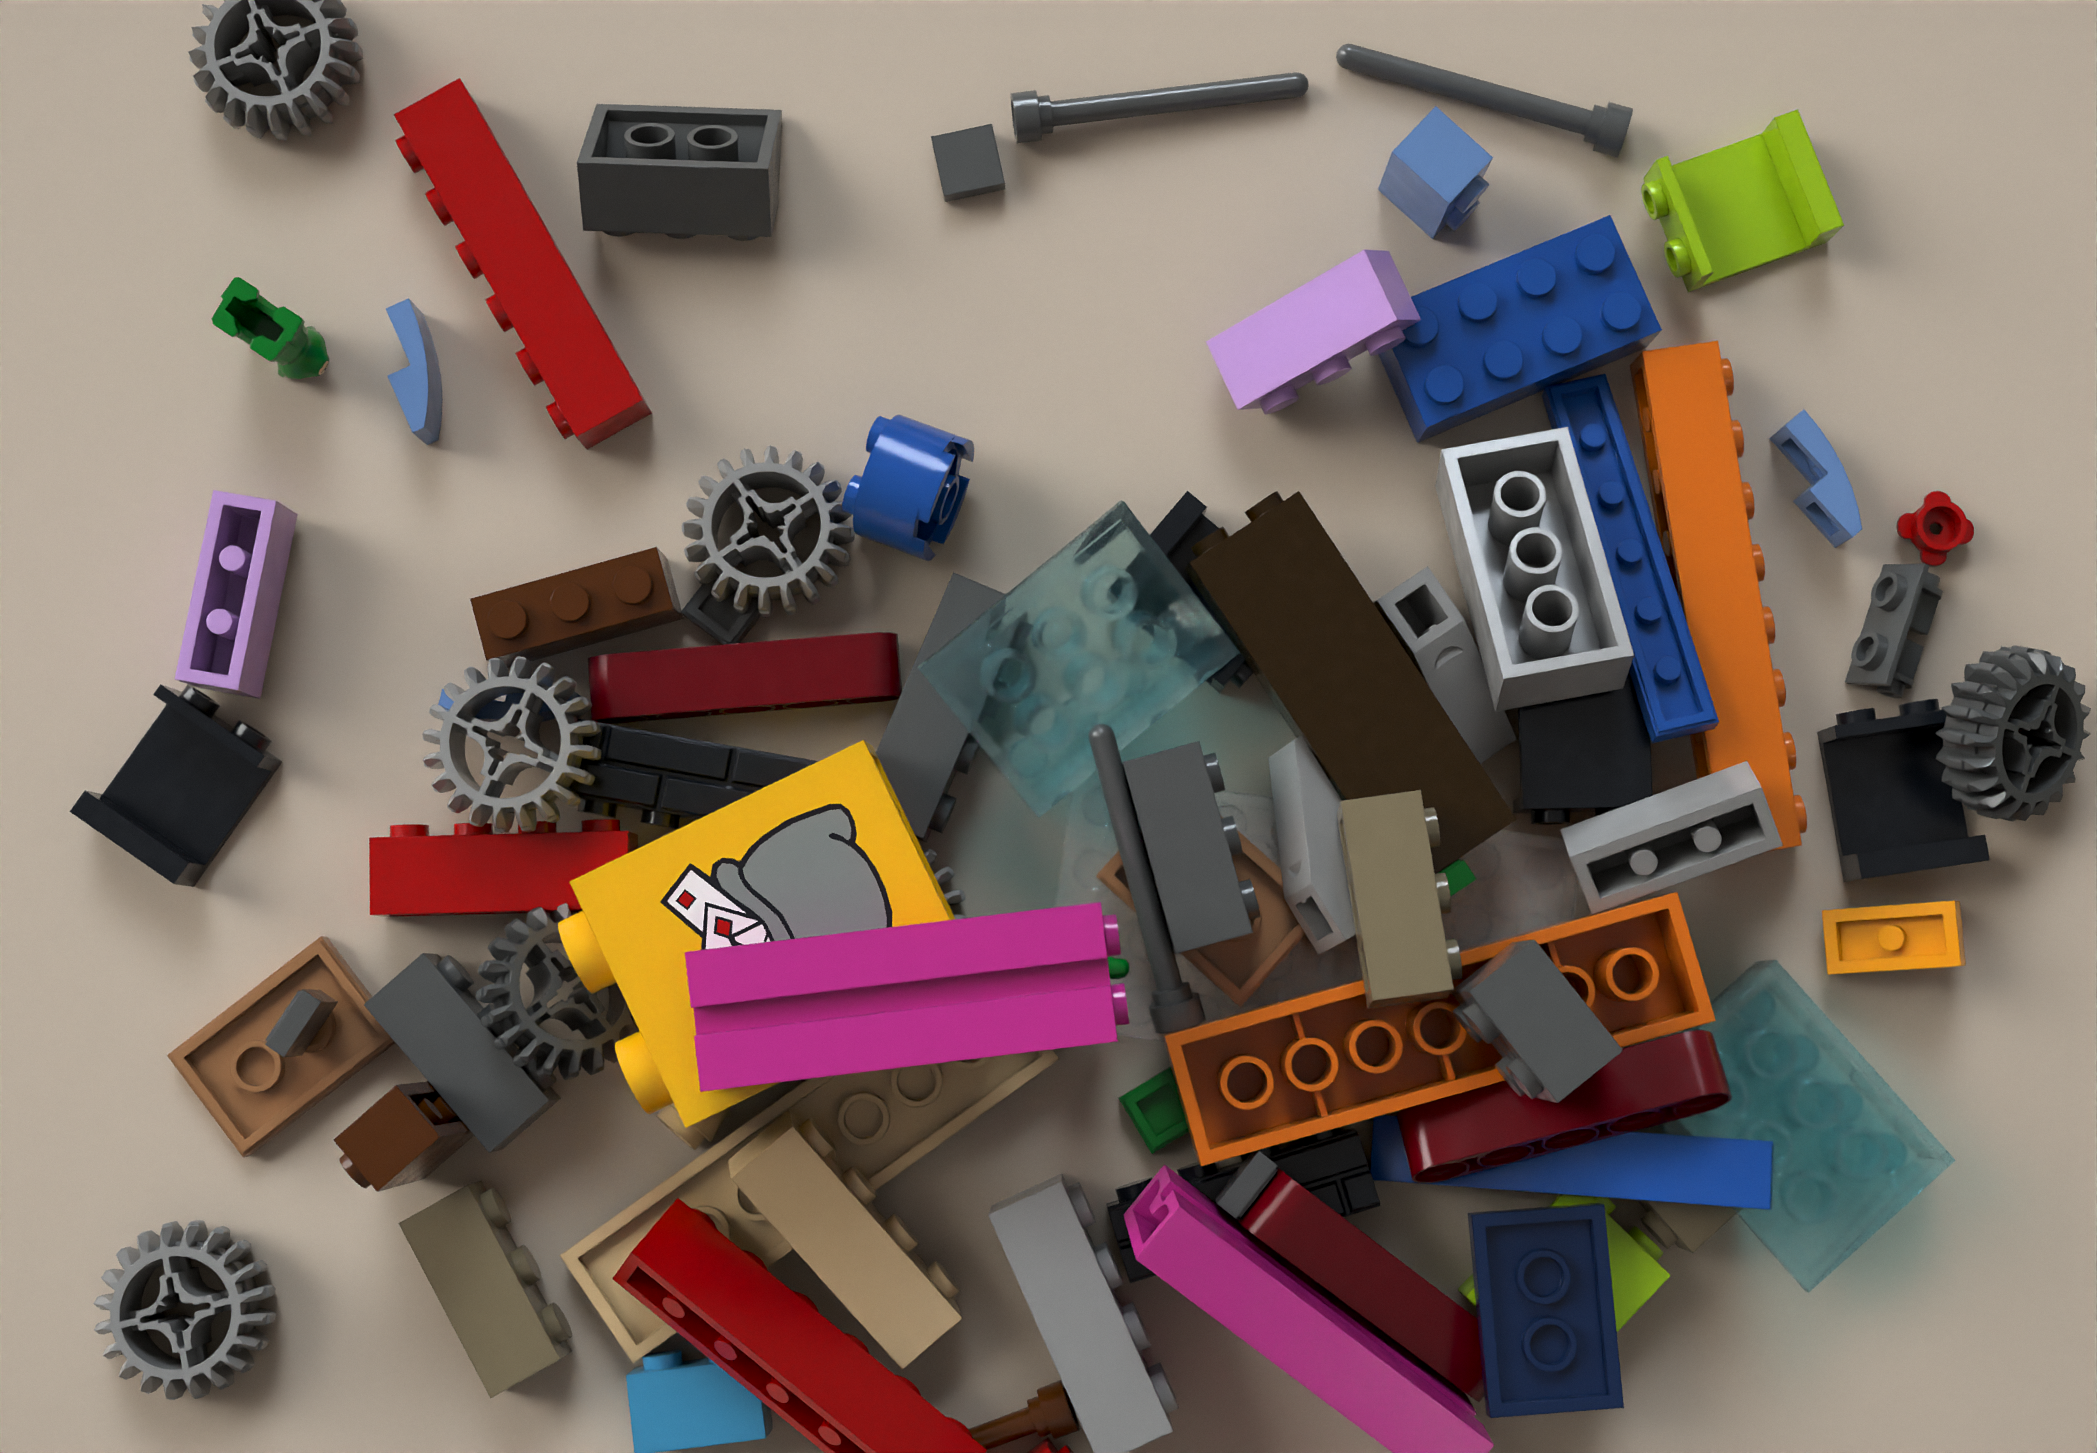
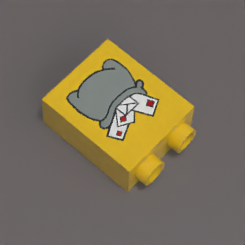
M862 740L569 881L583 911L558 922V930L569 960L587 990L594 994L617 983L639 1031L615 1042V1051L622 1072L638 1103L649 1115L674 1103L685 1128L780 1082L700 1092L694 1040L696 1027L694 1009L691 1008L685 952L953 920L956 918L874 747L865 740Z

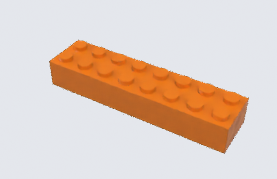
M1678 892L1657 895L1460 951L1462 979L1452 980L1453 987L1455 988L1510 943L1535 940L1621 1048L1716 1021ZM1363 978L1162 1035L1196 1158L1201 1166L1505 1081L1495 1066L1502 1059V1056L1491 1043L1487 1044L1484 1040L1477 1043L1462 1027L1452 1012L1460 1005L1452 994L1448 998L1367 1009Z

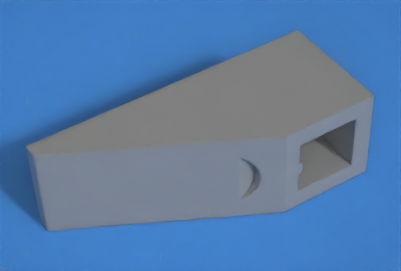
M1428 566L1374 602V605L1480 764L1517 739L1505 710L1495 712L1481 656L1465 619Z
M1301 735L1270 756L1268 760L1284 899L1319 955L1356 935L1337 819L1338 807L1342 800Z

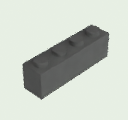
M954 572L876 751L916 837L927 842L931 830L942 834L949 821L957 798L947 794L957 771L966 775L970 771L982 739L974 737L972 734L982 712L993 716L1007 682L997 677L1007 654L1018 657L1031 627V622L1022 619L1025 613L1023 601Z

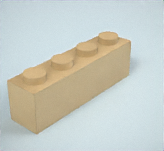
M788 1109L728 1160L731 1179L901 1369H904L962 1319L954 1297L961 1290L952 1276L938 1261L935 1260L930 1266H927L913 1249L919 1242L899 1216L894 1213L886 1220L871 1203L877 1197V1194L865 1177L854 1166H851L844 1172L832 1159L829 1153L835 1149V1146L820 1126L811 1118L802 1124Z

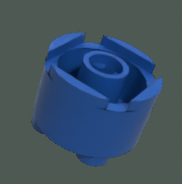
M896 415L891 420L878 416L869 431L866 442V451L871 453L862 477L854 475L850 480L844 494L842 510L853 515V529L856 535L930 561L936 556L929 547L930 543L935 541L944 545L960 512L970 480L959 475L961 460L963 458L973 462L974 444L971 440L902 415Z

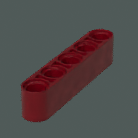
M890 632L614 653L588 658L590 701L592 703L591 720L606 724L877 703L898 700L902 693L898 634Z
M1695 1030L1623 1048L1620 1054L1559 1103L1538 1098L1531 1099L1526 1093L1523 1096H1519L1506 1081H1501L1403 1109L1397 1114V1120L1412 1180L1416 1183H1435L1709 1112L1731 1101L1732 1095L1713 1034L1710 1031Z
M1278 1168V1171L1260 1192L1239 1223L1480 1403L1484 1397L1477 1318Z

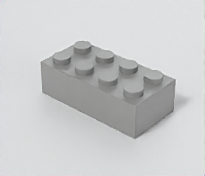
M1568 427L1441 449L1435 487L1495 712L1623 689L1634 653Z
M1060 1174L992 1205L988 1216L1093 1452L1128 1453L1173 1432L1169 1413L1179 1409L1175 1400V1394L1161 1363L1159 1362L1148 1367L1142 1350L1151 1347L1148 1340L1149 1336L1134 1303L1132 1302L1122 1307L1114 1288L1123 1285L1122 1276L1107 1243L1104 1242L1095 1247L1086 1227L1096 1223L1095 1216L1080 1182L1068 1187L1063 1175Z

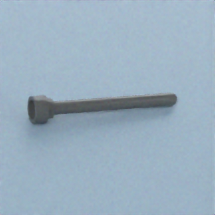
M1354 44L1341 46L1336 54L1337 62L1342 68L1584 135V142L1594 144L1593 151L1617 158L1622 149L1633 108L1608 102L1606 108L1594 105L1592 110H1588Z
M1293 72L1050 101L1049 95L1037 96L1036 90L1016 92L1010 94L1016 144L1042 141V134L1053 133L1054 126L1297 98L1307 92L1309 83L1304 74Z
M1097 724L1091 728L1088 738L1157 987L1156 990L1152 991L1154 1003L1149 1006L1155 1032L1158 1034L1184 1030L1206 1020L1199 993L1191 991L1189 982H1182L1114 731L1107 724Z

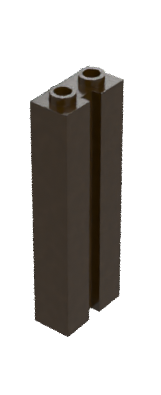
M1278 491L1272 493L1245 512L1251 523L1229 536L1224 527H1221L1191 547L1197 558L1185 568L1186 572L1296 738L1302 735L1342 801L1421 790L1424 808L1434 807L1438 818L1440 847L1431 848L1435 874L1517 820L1299 491L1286 500L1282 499Z

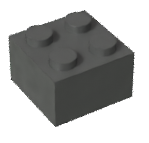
M1535 940L1510 943L1456 986L1451 993L1460 1004L1452 1011L1454 1016L1477 1043L1484 1040L1487 1044L1491 1043L1502 1056V1059L1495 1066L1505 1081L1519 1096H1523L1526 1093L1531 1099L1538 1098L1559 1103L1623 1051Z

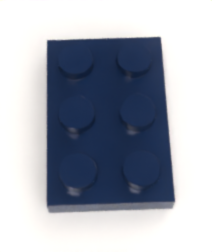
M1589 1203L1468 1213L1486 1415L1489 1418L1624 1408L1604 1204Z

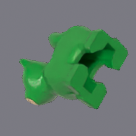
M235 277L221 295L223 300L211 318L213 325L231 337H238L248 344L250 349L268 361L277 362L278 374L281 377L303 379L322 375L327 369L330 360L322 335L313 326L305 327V321L300 316L284 306L277 308L259 295L260 291L242 278Z

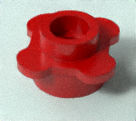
M1933 491L1924 497L1923 505L1914 513H1905L1900 516L1896 525L1898 535L1903 539H1910L1920 551L1921 562L1931 567L1943 564L1947 559V553L1959 544L1964 545L1970 542L1974 535L1972 522L1966 519L1962 509L1952 503L1950 497L1941 491ZM1932 523L1940 526L1939 534L1936 535L1930 531Z

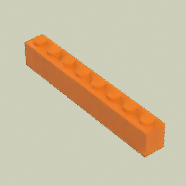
M1718 341L1642 351L1630 365L1656 530L1719 720L1715 729L1690 735L1696 776L1699 779L1747 761L1763 789L1783 846L1770 851L1802 846L1800 833L1806 832L1807 815L1801 796L1793 794L1790 770H1794L1796 767V748L1790 732H1783L1779 707L1785 705L1786 689L1781 671L1772 668L1769 644H1773L1775 641V622L1771 609L1768 606L1762 607L1758 582L1764 580L1765 563L1759 544H1752L1748 520L1754 517V497L1750 484L1741 481L1738 458H1741L1744 453V437L1740 422L1738 420H1731L1727 397L1731 396L1734 390L1731 363L1727 358L1721 359Z

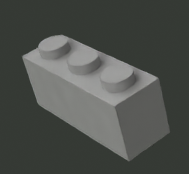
M1747 761L1560 829L1573 868L1592 914L1783 846L1763 789Z

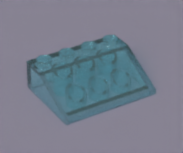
M1121 500L917 668L1015 793L1040 818L1097 771L1088 738L1093 726L1097 724H1107L1114 731L1120 752L1240 652L1127 504Z
M1759 960L1711 1001L1716 1021L1685 1029L1681 1032L1705 1030L1713 1034L1731 1091V1101L1715 1110L1663 1123L1658 1126L1665 1134L1774 1142L1772 1210L1731 1208L1804 1291L1809 1293L1956 1160L1777 960Z

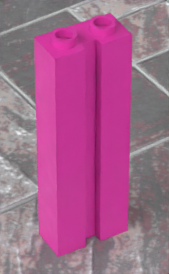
M1101 902L685 952L691 1008L694 1009L696 1027L694 1040L700 1092L1118 1042L1116 1026L1129 1024L1125 984L1110 983L1108 957L1121 955L1116 914L1103 916Z
M1165 1164L1123 1214L1134 1255L1138 1262L1392 1453H1489L1493 1448L1494 1444L1484 1425L1474 1418L1477 1413L1464 1391L1243 1227L1239 1220Z

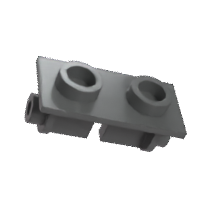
M1925 563L1883 564L1880 576L1871 591V603L1860 637L1852 649V661L1845 683L1851 685L1878 686L1876 690L1878 693L1898 699L1902 698L1905 689L1912 688L1913 679L1924 647L1906 639L1909 630L1919 635H1928L1938 602L1943 594V591L1938 588L1940 577L1928 572L1929 565Z

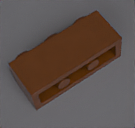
M657 547L470 599L486 661L489 662L492 658H499L503 660L507 668L512 666L517 656L525 657L531 662L684 619L668 559Z
M427 1081L396 1085L339 1134L334 1141L345 1153L339 1160L348 1175L361 1187L366 1189L372 1185L379 1192L424 1180L475 1135Z

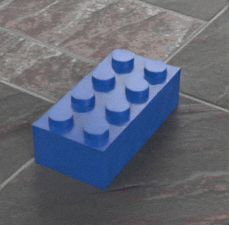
M1608 215L1412 296L1411 299L1421 320L1402 330L1406 338L1402 343L1378 355L1418 443L1544 391V388L1547 386L1563 383L1648 347L1662 329L1612 217Z

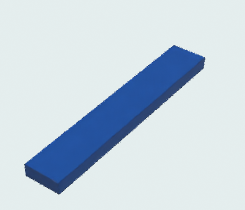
M1606 374L1547 386L1542 393V399L1551 428L1553 430L1568 427L1633 649L1634 658L1629 673L1651 742L1656 743L1715 729L1719 720Z
M1381 1115L1374 1117L1370 1172L1374 1181L1772 1210L1774 1142L1629 1132L1445 1181L1416 1183L1411 1177L1397 1116Z

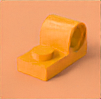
M1960 901L1822 910L1828 975L1966 966Z

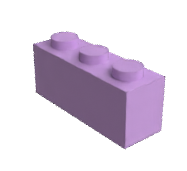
M1364 249L1206 341L1237 410L1262 408L1264 414L1267 415L1296 402L1299 399L1296 390L1315 380L1316 385H1323L1345 375L1352 369L1349 360L1368 350L1370 356H1374L1402 343L1406 339L1402 330L1417 323L1421 318L1389 251Z
M213 490L175 680L200 689L261 699L298 514L275 500Z

